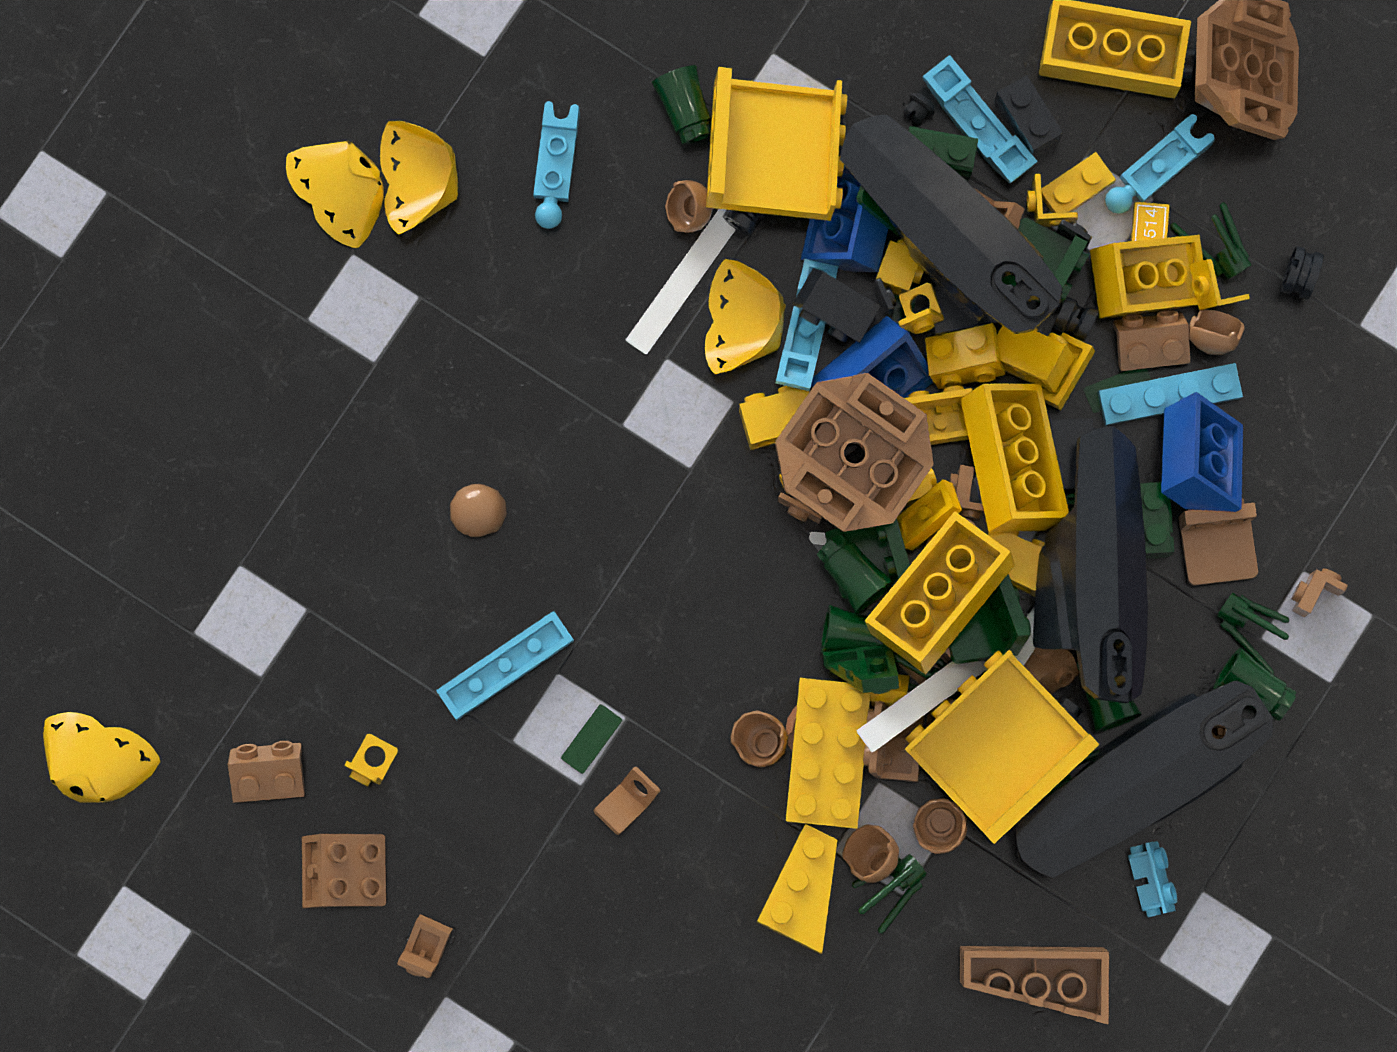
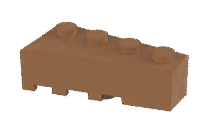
M960 946V983L963 987L1108 1024L1109 951L1104 947Z

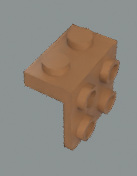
M1242 498V509L1237 512L1188 509V511H1184L1178 517L1187 581L1190 585L1197 586L1247 580L1257 576L1258 566L1251 521L1257 517L1255 503L1245 504Z
M876 701L875 708L868 710L867 723L888 708L883 701ZM925 715L876 751L871 752L867 745H865L863 763L864 766H868L871 775L876 779L919 782L920 765L905 750L909 745L905 738L920 724L924 727Z

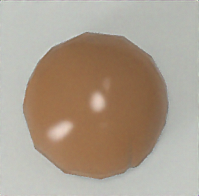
M692 180L675 182L673 184L674 188L668 194L665 205L669 222L677 232L690 233L701 230L710 221L713 208L706 207L707 188L701 183Z
M1203 309L1199 311L1197 317L1193 316L1190 321L1189 339L1199 350L1207 354L1224 355L1236 349L1245 326L1239 319L1229 314Z
M472 484L463 487L457 491L450 504V520L458 531L470 537H482L497 532L507 516L506 501L499 491L484 484Z
M756 710L743 714L734 723L731 743L736 748L740 758L747 764H752L756 767L770 766L775 764L786 752L788 735L783 724L775 716Z
M945 798L932 799L918 809L913 823V830L919 845L934 854L948 853L960 846L968 828L967 818L963 810L955 802Z
M866 824L857 828L849 836L842 854L843 859L851 868V873L867 883H876L887 878L898 865L899 847L895 839L882 827Z

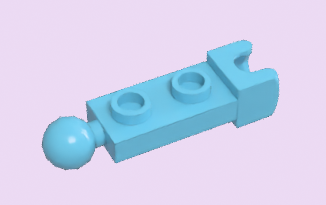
M548 101L544 105L533 196L534 198L544 199L543 203L536 209L535 219L541 227L546 229L554 228L561 222L562 210L557 205V201L568 202L580 119V107L576 104L570 107L569 115L564 119H558L554 116L552 102Z
M1189 115L1171 133L1121 174L1120 179L1125 186L1114 187L1106 194L1105 202L1110 211L1117 214L1128 211L1132 206V198L1134 196L1141 202H1145L1214 143L1215 137L1211 133L1200 139L1194 138L1191 135L1190 130L1197 121L1196 115Z

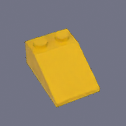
M1200 235L1111 243L1090 249L1100 318L1198 306L1197 298L1192 290L1190 264L1203 261Z

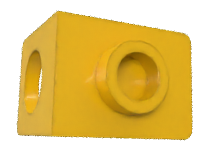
M1035 174L1032 180V191H1027L1028 212H1034V221L1044 227L1059 226L1062 219L1069 223H1076L1078 219L1077 212L1043 214L1040 174Z
M1207 259L1190 264L1192 290L1197 298L1199 310L1250 299L1249 294L1221 300L1212 260Z
M925 283L900 294L899 299L906 318L898 321L901 328L919 334L932 329L935 323L944 320L932 284ZM918 295H925L930 302L929 308L915 314L911 309L912 300Z
M367 734L353 761H346L344 766L352 770L349 777L368 787L372 781L380 785L395 759L398 749L372 734ZM373 746L381 747L386 756L384 763L378 767H371L365 761L366 751Z

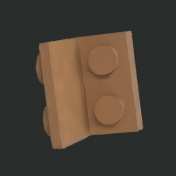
M316 834L302 837L303 908L385 906L386 865L385 836L383 834Z

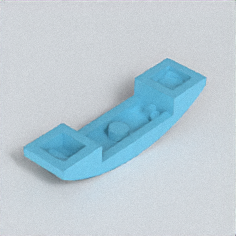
M950 55L923 75L922 78L956 127L964 136L978 138V153L1009 184L1038 162L1016 135L1012 136L971 87L972 81Z
M804 259L796 297L813 268L821 270L836 279L839 266ZM794 306L775 384L810 391L825 324L820 321L815 326L799 316L802 310Z

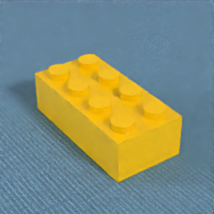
M1053 0L1049 10L1039 75L1175 99L1181 87L1191 21L1073 0Z
M982 384L960 398L988 532L1046 531L1057 525L1069 513L1041 384Z
M954 511L866 618L865 623L870 634L926 675L1015 566L1011 551Z
M800 678L786 813L787 822L858 828L864 766L863 758L866 744L858 735L857 730L867 723L871 692L863 693L846 682Z

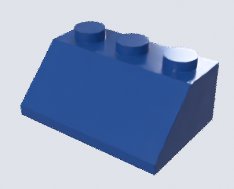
M845 165L842 177H837V187L843 189L841 208H835L831 221L810 219L801 260L808 259L839 266L838 269L850 272H879L888 228L858 204L857 194L861 185Z
M886 316L864 334L860 343L857 341L816 374L813 377L811 389L816 382L869 373L901 397L907 398L910 393L925 390L933 381L929 376L928 363L909 332Z
M1194 392L1164 409L1161 493L1184 509L1231 512L1241 510L1243 424L1198 392Z

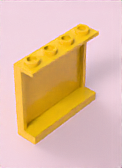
M718 67L713 90L706 207L831 221L835 208H841L843 189L837 187V177H842L844 164L841 162L840 156H838L839 146H843L846 126L840 125V115H845L847 107V94H842V81L837 80L834 90L737 80L731 79L732 68Z
M998 650L983 664L988 670L978 680L971 675L957 689L962 694L952 704L946 699L931 713L935 720L926 729L920 724L905 738L909 743L905 750L994 844L1100 745L1016 659L1010 650L1004 655Z

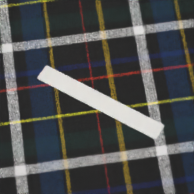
M719 209L626 338L628 343L644 354H648L735 232L736 229L723 219L726 209Z
M952 661L857 730L858 735L871 752L876 751L958 691L957 689L971 675L976 678L987 670L983 665L985 661L955 664Z

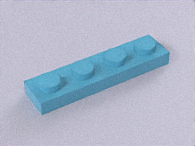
M1236 363L1099 390L1097 392L1104 426L1162 415L1166 407L1194 392H1198L1213 404L1237 400L1243 397Z
M553 611L436 691L457 721L574 642V639Z

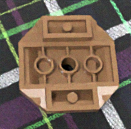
M1219 0L1197 18L1195 102L1219 114L1229 126L1273 140L1286 137L1289 131L1288 127L1293 123L1297 115L1299 45L1295 30L1289 20L1291 12L1287 2L1282 0Z
M869 373L816 382L775 441L784 491L842 532L892 524L934 465L926 413ZM848 444H857L861 447L863 458L859 463L854 464L846 460L844 450Z

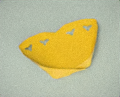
M388 121L382 134L380 146L382 173L390 184L385 196V212L391 228L397 234H401L414 228L457 199L458 176L456 157L452 147L434 132L404 121ZM393 131H396L401 139L392 145ZM392 157L400 161L396 171L393 170L394 163L391 160ZM396 197H399L404 202L398 209H396L398 204ZM399 219L406 220L409 222H407L405 227H402L403 223L400 222Z
M349 141L302 147L288 153L286 157V171L289 182L300 198L312 204L316 221L333 239L344 245L359 248L369 237L384 200V186L380 178V171L375 163ZM294 157L301 159L297 169H295L296 161ZM365 157L366 162L371 168L363 166L359 159ZM309 178L310 188L307 189L305 183L301 182L300 179ZM325 210L335 213L333 223L330 221V216L325 214ZM353 229L356 238H352L350 234H344L343 230Z
M725 259L715 273L709 294V309L714 322L706 334L705 355L708 366L714 374L731 371L777 351L781 344L785 314L783 296L766 277L739 261ZM728 269H730L734 278L724 282V278L728 276ZM720 295H723L729 301L723 309L720 308L722 303ZM718 335H721L725 343L716 347L717 343H719ZM717 358L726 361L722 368L719 367L720 362L717 361Z
M60 713L50 716L45 720L43 739L50 780L64 795L78 802L101 803L123 798L152 776L160 763V758L154 748L145 739L130 730L120 727L104 728L93 717L81 713ZM64 722V724L61 725L56 731L53 727H51V724L58 725L59 723ZM78 723L81 727H88L89 730L78 733L76 724ZM115 738L120 739L122 742L128 741L129 744L120 748ZM140 750L144 752V756L149 758L150 761H140ZM78 786L81 788L83 796L71 792L70 787Z

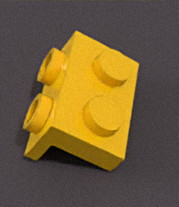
M993 323L925 338L929 376L938 389L957 385L962 386V384L976 381L981 383L990 382L998 376L1005 375V368L999 357L997 333Z
M959 385L950 386L943 389L941 393L929 394L928 391H916L910 393L907 398H904L926 413L931 445L969 439L960 398L973 391L972 388L964 389L963 386Z

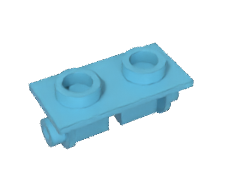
M1158 841L1145 843L1147 851H1145L1144 844L1130 847L1131 855H1128L1134 880L1144 877L1148 879L1149 884L1136 887L1141 909L1146 911L1147 918L1160 915V907H1162L1163 914L1176 911L1174 905L1177 903L1176 889L1172 882H1168L1165 870L1168 868V858L1164 848L1159 847Z

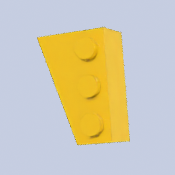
M807 824L804 825L757 920V923L819 954H822L837 839Z

